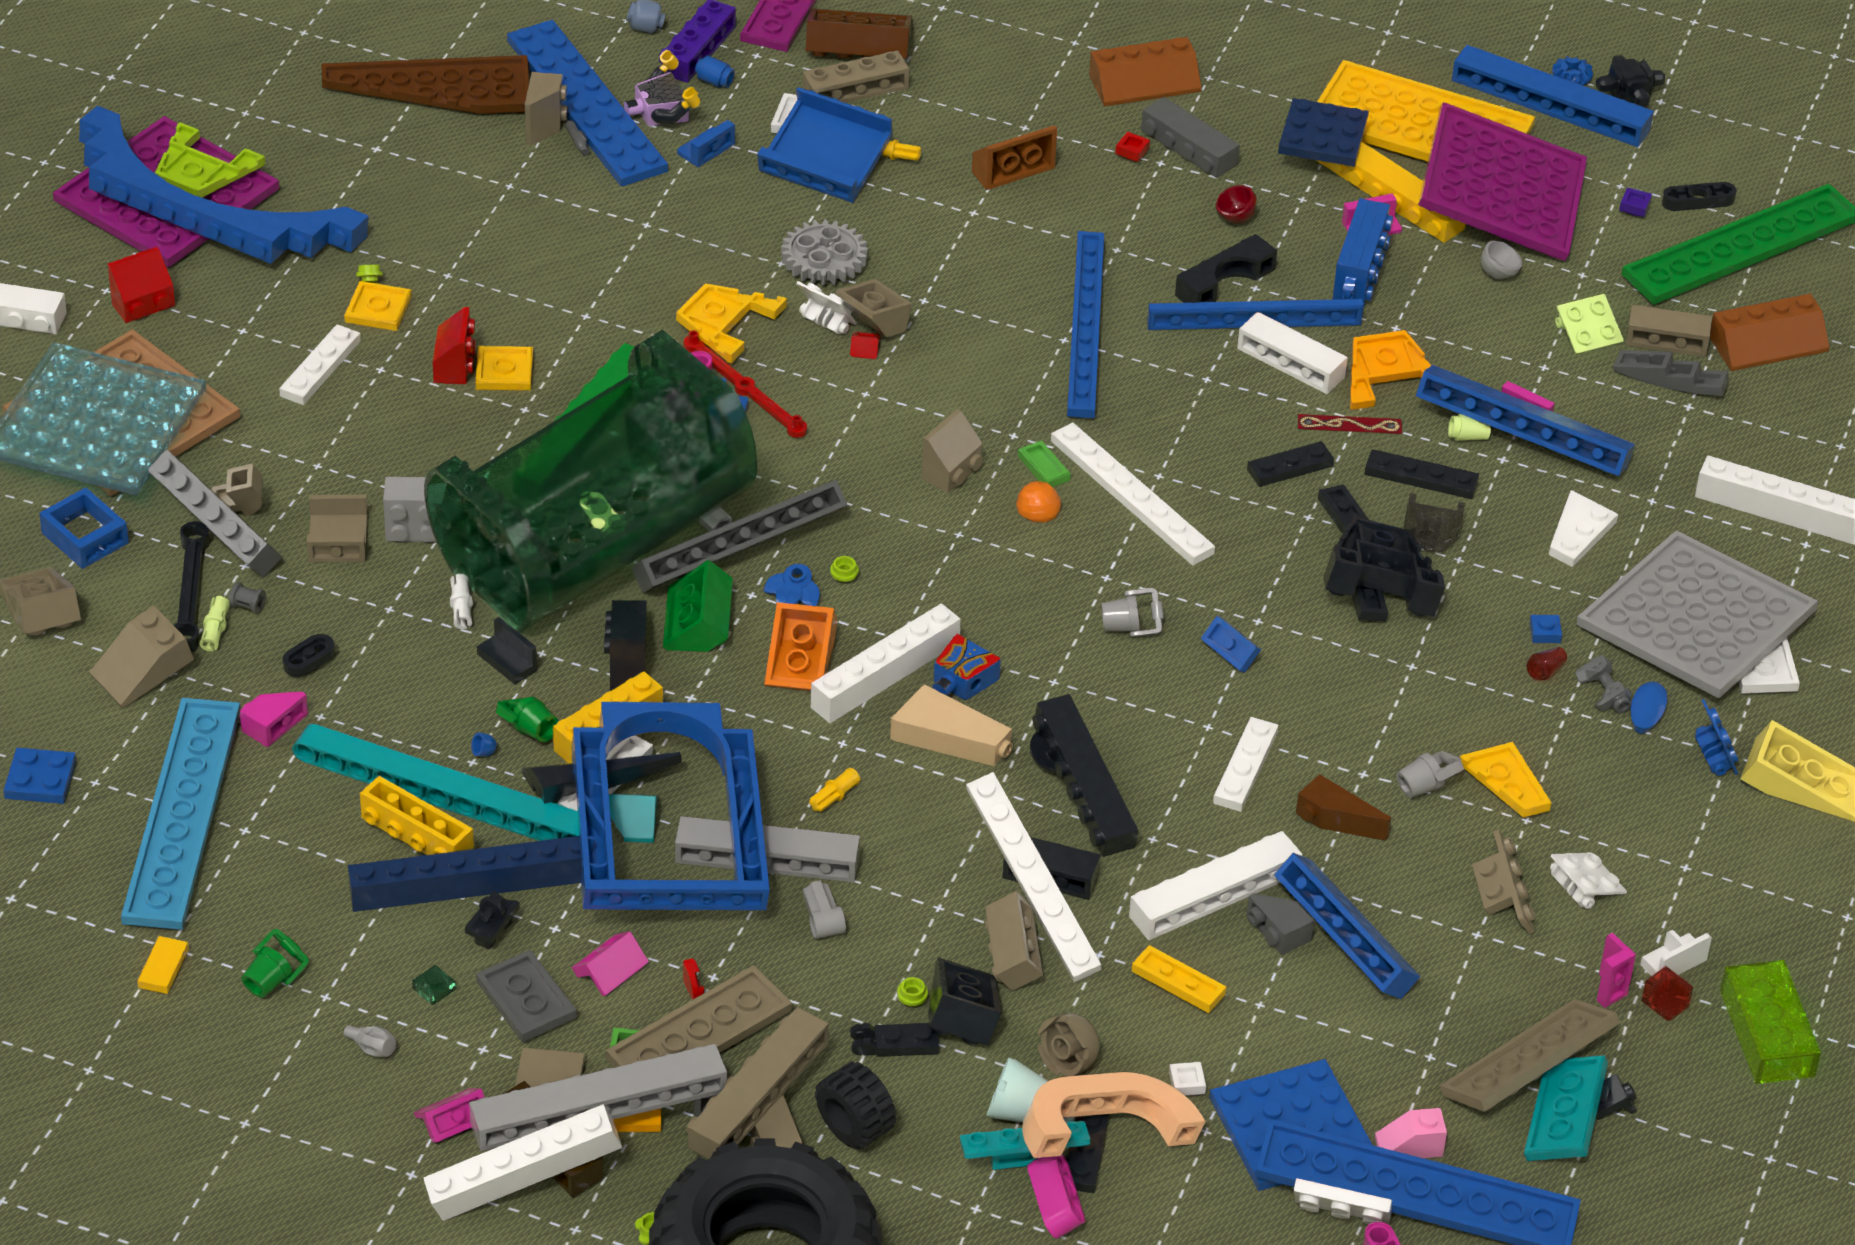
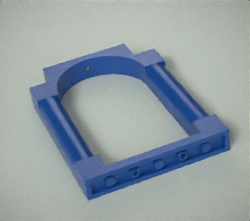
M601 702L600 728L574 727L571 747L573 774H575L583 909L767 910L770 889L752 729H723L720 703ZM670 732L699 742L715 756L721 767L722 775L725 776L735 872L734 880H615L606 758L617 744L641 733Z

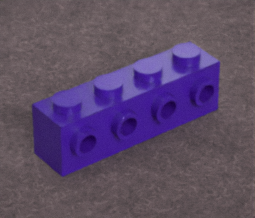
M707 0L702 7H699L692 19L685 23L684 28L679 34L674 35L672 42L666 48H663L660 53L661 55L665 50H670L678 59V67L674 70L668 69L667 73L671 72L675 79L689 83L696 74L695 67L699 59H703L707 55L712 56L736 28V7L715 0Z

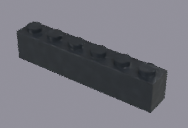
M1067 694L1037 702L1036 712L1032 717L1033 726L1036 732H1040L1044 739L1046 753L1052 755L1055 761L1058 777H1063L1066 783L1069 799L1071 801L1074 800L1078 807L1079 819L1082 824H1086L1092 845L1098 848L1102 857L1134 849L1139 830L1071 695Z

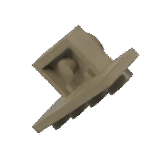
M1497 829L1493 833L1499 852L1472 864L1482 903L1488 915L1514 905L1518 920L1526 931L1532 934L1535 932L1532 921L1536 920L1532 907L1526 901V898L1529 897V892L1524 882L1520 881L1519 876L1523 875V871L1519 862L1513 856L1514 853H1517L1516 847L1509 836L1505 838L1501 831Z

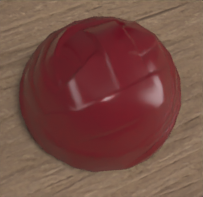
M1236 185L1224 190L1218 196L1215 207L1218 214L1227 222L1242 224L1254 215L1257 197L1250 187Z

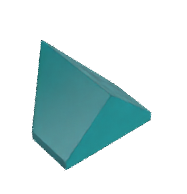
M609 794L610 817L624 837V842L654 843L658 795Z

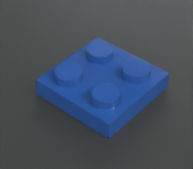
M16 747L4 787V798L64 804L76 764L75 752Z

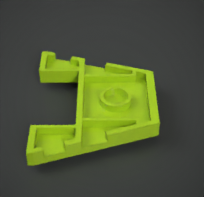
M179 122L176 127V134L171 137L168 151L164 152L155 174L166 182L202 198L265 165V156L245 148L230 163L190 148L200 139V132L196 128Z

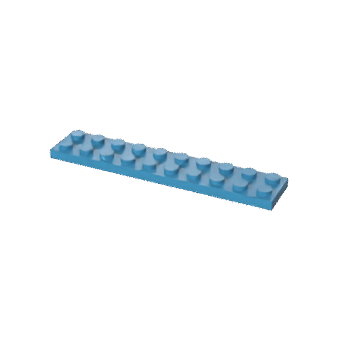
M181 698L121 914L122 924L183 930L241 710L240 703Z

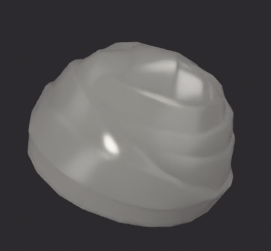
M1488 242L1484 246L1481 255L1483 270L1487 275L1498 280L1515 276L1522 266L1519 254L1504 242Z

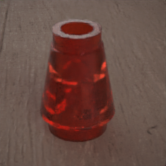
M1556 647L1532 654L1526 664L1529 675L1535 680H1547L1566 662L1567 653L1563 648Z

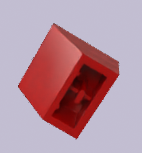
M470 307L462 308L438 326L432 362L433 383L466 384L468 373H473V357H470V355L476 354V339L471 337V335L475 334V319L470 318Z

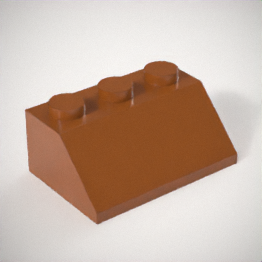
M1053 125L974 151L972 153L973 175L986 190L1055 169L1057 127Z

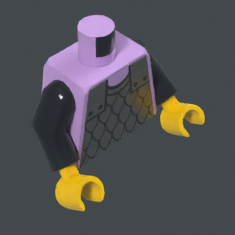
M665 50L660 55V60L663 63L661 67L657 66L645 81L635 86V99L624 102V109L629 116L641 114L646 125L649 126L673 125L675 123L689 121V107L696 108L700 104L698 92L693 87H689L683 92L671 72L667 73L668 69H676L679 62L670 50Z

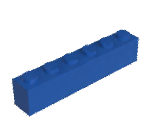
M1292 853L1274 874L1383 993L1402 999L1421 977L1311 859Z

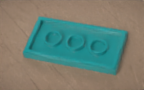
M1605 1055L1568 1058L1560 1065L1554 1066L1543 1073L1524 1150L1527 1161L1587 1156L1608 1065Z

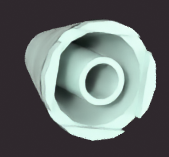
M1008 1058L992 1097L987 1116L993 1117V1119L1023 1123L1037 1090L1048 1081L1016 1059ZM1065 1117L1063 1119L1065 1122L1073 1121L1075 1117Z

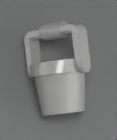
M1154 588L1125 591L1126 598L1101 603L1105 632L1130 631V637L1157 635L1162 630L1161 620L1164 619L1162 601H1158V593ZM1151 594V611L1156 629L1140 631L1135 596Z
M1444 751L1434 755L1423 753L1416 760L1398 771L1396 776L1403 793L1408 798H1413L1442 788L1445 785V779L1462 771L1464 767L1460 757ZM1445 763L1447 766L1440 768L1439 764Z

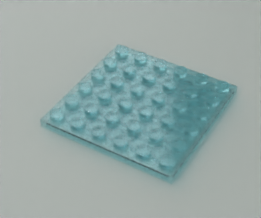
M53 342L0 419V461L137 496L151 475L148 469L169 447L206 390V380Z

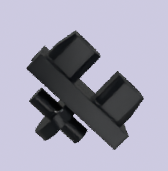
M493 891L490 896H486L480 901L479 910L465 926V934L473 936L475 944L491 949L496 942V938L503 929L509 926L511 919L520 909V902L507 900Z

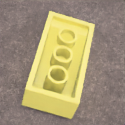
M1771 720L1755 739L1740 779L1765 794L1855 822V767Z

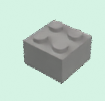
M385 477L383 504L386 541L443 542L445 519L443 478Z

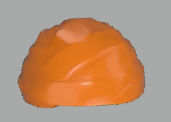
M1042 481L1030 482L1018 494L1016 501L1017 510L1020 515L1033 522L1051 521L1059 514L1061 498L1057 491L1048 483Z

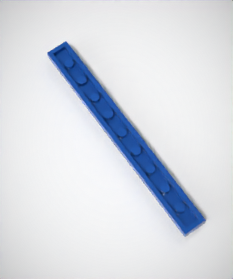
M1078 231L1067 417H1095L1104 233Z

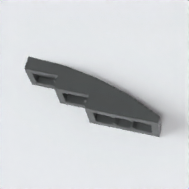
M1620 350L1613 365L1614 371L1636 380L1694 394L1723 396L1729 382L1728 371L1701 370L1700 361H1674L1672 352Z

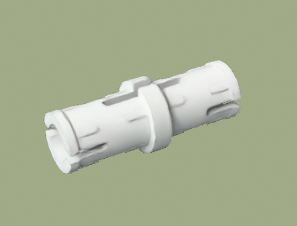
M456 574V582L454 576L450 579L452 587L450 606L451 608L453 607L454 626L458 629H466V620L469 627L472 625L471 607L473 599L469 594V578L464 574Z

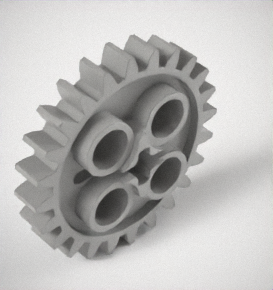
M824 219L823 224L813 220V225L811 226L804 222L803 229L795 226L794 233L787 232V238H783V245H781L782 264H786V270H792V276L801 274V281L810 278L812 284L820 280L821 284L825 285L826 281L830 280L835 285L836 279L846 282V276L855 278V272H862V266H866L867 242L863 241L862 234L856 235L855 228L848 230V224L840 227L838 226V221H835L831 225L828 224L826 219Z

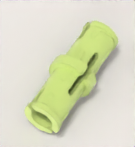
M216 596V599L212 598L209 613L203 620L204 631L200 640V646L206 651L217 650L221 633L226 628L227 622L225 617L230 602L225 597Z

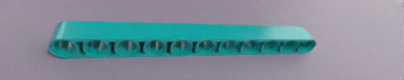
M317 724L306 726L292 746L293 754L305 763L368 784L373 782L378 776H381L430 805L538 841L579 836L578 811L552 802L544 804L540 798Z

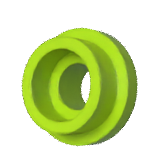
M374 264L359 265L358 272H356V277L361 278L364 282H378V277L383 276V272L380 271V265Z
M849 556L837 557L830 567L831 576L841 582L852 581L859 573L858 565Z
M909 977L904 979L898 986L897 997L901 1003L907 1006H918L927 1000L928 989L921 979Z

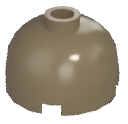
M1074 1013L1059 1014L1044 1021L1038 1031V1036L1042 1034V1044L1038 1045L1039 1054L1043 1063L1056 1075L1061 1072L1067 1075L1065 1077L1075 1076L1090 1068L1099 1054V1035L1093 1024L1081 1015Z

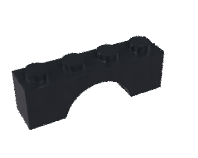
M1254 234L1177 275L1175 296L1183 303L1216 302L1218 282L1230 277H1245L1256 281L1275 271L1277 249L1257 234Z

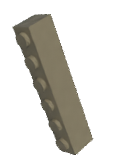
M799 1007L789 1016H785L781 1020L778 1029L771 1036L765 1037L760 1049L753 1056L747 1057L741 1070L735 1076L732 1075L728 1078L722 1091L717 1096H712L709 1099L703 1112L691 1119L687 1126L688 1148L710 1159L717 1147L736 1142L738 1145L828 1044L829 1023Z

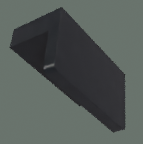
M500 617L494 620V636L477 646V655L516 685L537 671L536 646Z

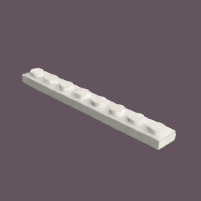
M1073 422L1051 433V442L1192 566L1214 555L1215 546Z
M994 772L966 784L970 797L1073 982L1100 971V961Z

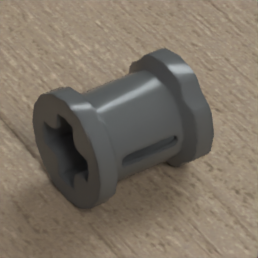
M239 582L233 585L229 595L230 607H244L251 609L255 614H259L262 611L266 600V591L260 588L258 590L246 588Z

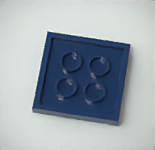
M1293 98L1279 143L1278 153L1355 167L1369 111Z

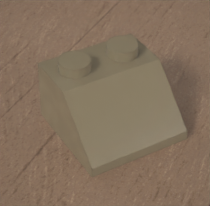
M531 73L525 101L526 145H533L559 132L562 121H567L568 106L563 105V101L567 99V85H563V74Z
M873 279L836 290V295L844 300V306L850 309L852 314L858 317L861 322L877 330L880 335L892 337L906 332L912 303L878 280Z
M956 409L923 438L922 479L947 493L957 485H961L968 475L980 468L983 462V443L961 410Z

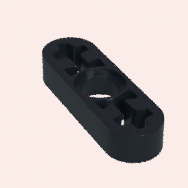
M1729 182L1670 186L1664 189L1661 203L1665 209L1670 211L1728 207L1734 204L1737 189ZM1693 195H1701L1705 198H1697Z

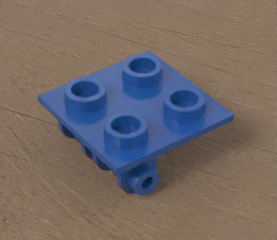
M1702 699L1711 725L1697 728L1695 739L1712 773L1721 776L1728 769L1732 768L1735 775H1737L1738 772L1734 763L1739 760L1731 745L1732 742L1728 733L1723 728L1715 707L1709 709L1705 700Z

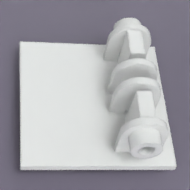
M797 281V285L808 298L807 304L803 303L799 309L802 317L818 325L822 324V327L838 335L848 332L849 322L854 325L857 324L851 316L852 311L843 305V299L832 293L829 296L823 294L822 290L812 283L805 285Z
M1593 853L1551 854L1550 856L1555 861L1550 866L1552 870L1551 875L1567 890L1569 895H1573L1572 898L1580 907L1591 908L1595 904L1594 897L1596 895L1627 893L1626 889L1619 883V879L1610 873L1602 864L1601 859Z

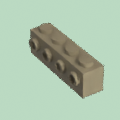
M899 51L887 52L803 71L802 89L812 90L817 94L847 103L909 89V67Z

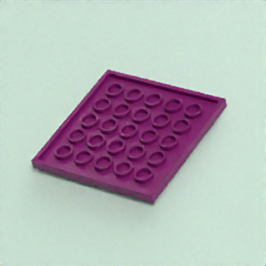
M1443 102L1439 109L1418 206L1445 215L1453 220L1466 223L1479 230L1495 234L1503 239L1516 242L1526 248L1537 250L1550 257L1566 261L1570 252L1587 157Z
M163 116L127 141L132 152L154 173L164 152L168 151L171 137L176 134L178 123L166 116ZM201 136L190 147L228 163L236 157ZM89 168L53 192V201L142 252L157 246L168 268L209 239L90 190ZM257 169L202 198L219 204L250 210L280 189L279 180Z

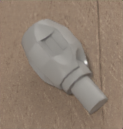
M347 1025L344 1029V1036L353 1039L368 1055L388 1057L395 1050L396 1039L384 1028L379 1026L356 1028Z

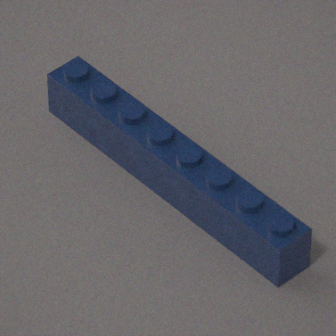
M579 836L348 865L349 891L353 912L490 895L493 891L506 893L581 883L582 877Z

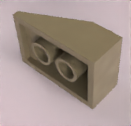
M52 567L0 579V594L17 627L24 634L30 636L40 635L45 632V629L52 627L67 628L72 626L73 622L81 620L75 587Z
M153 605L127 624L89 673L123 709L193 661L194 658L186 638Z

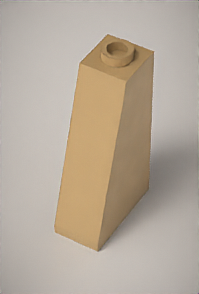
M925 684L891 718L890 739L896 742L990 766H995L1002 758L1008 757L1013 748L1011 728Z

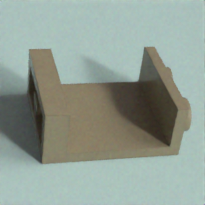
M366 494L309 495L310 530L309 534H307L308 563L365 562L368 517Z

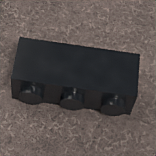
M1029 836L1060 892L1090 900L1099 876L1101 854ZM1004 858L1002 878L1018 882Z

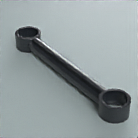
M200 521L188 522L180 529L181 546L185 550L178 621L173 625L183 636H191V638L186 639L191 653L197 650L200 645L199 630L195 625L202 551L206 550L210 545L209 529ZM194 535L202 536V537L196 538V539L188 538V537L194 536Z

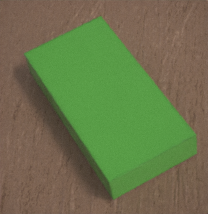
M1042 440L1018 449V457L1038 481L1046 482L1052 487L1070 481L1071 473Z

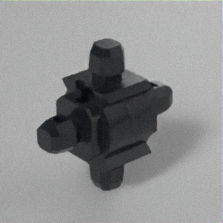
M1616 55L1612 59L1609 74L1597 78L1596 87L1601 92L1610 91L1613 97L1644 107L1649 105L1652 88L1665 82V74L1660 70H1651L1645 59L1639 62L1634 58L1626 59L1622 55Z

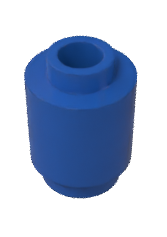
M708 55L703 59H699L695 67L699 80L718 88L722 86L728 88L735 76V69L731 68L730 64Z

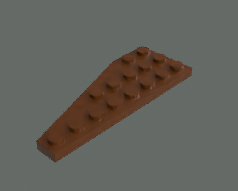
M527 55L321 64L322 88L479 114L525 112V101L529 87Z

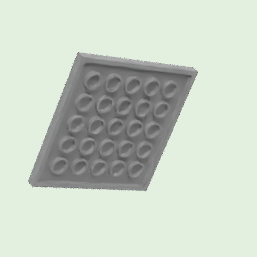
M1676 530L1577 616V625L1720 698L1817 610L1818 601Z

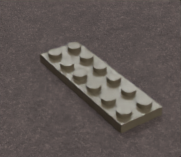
M753 965L610 1047L605 1052V1058L615 1068L632 1064L636 1061H645L662 1057L666 1054H674L716 1044L719 1053L791 1012L792 1002Z
M1573 999L1441 1084L1442 1095L1484 1112L1493 1109L1497 1103L1506 1097L1516 1094L1520 1088L1529 1082L1539 1079L1543 1073L1552 1067L1560 1065L1575 1052L1583 1050L1586 1045L1598 1037L1606 1035L1609 1030L1619 1024L1617 1013Z

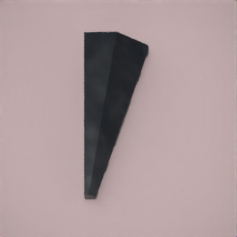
M673 752L606 759L608 789L682 763L681 753ZM572 763L522 768V774L532 791L538 792L544 804L576 793V781Z

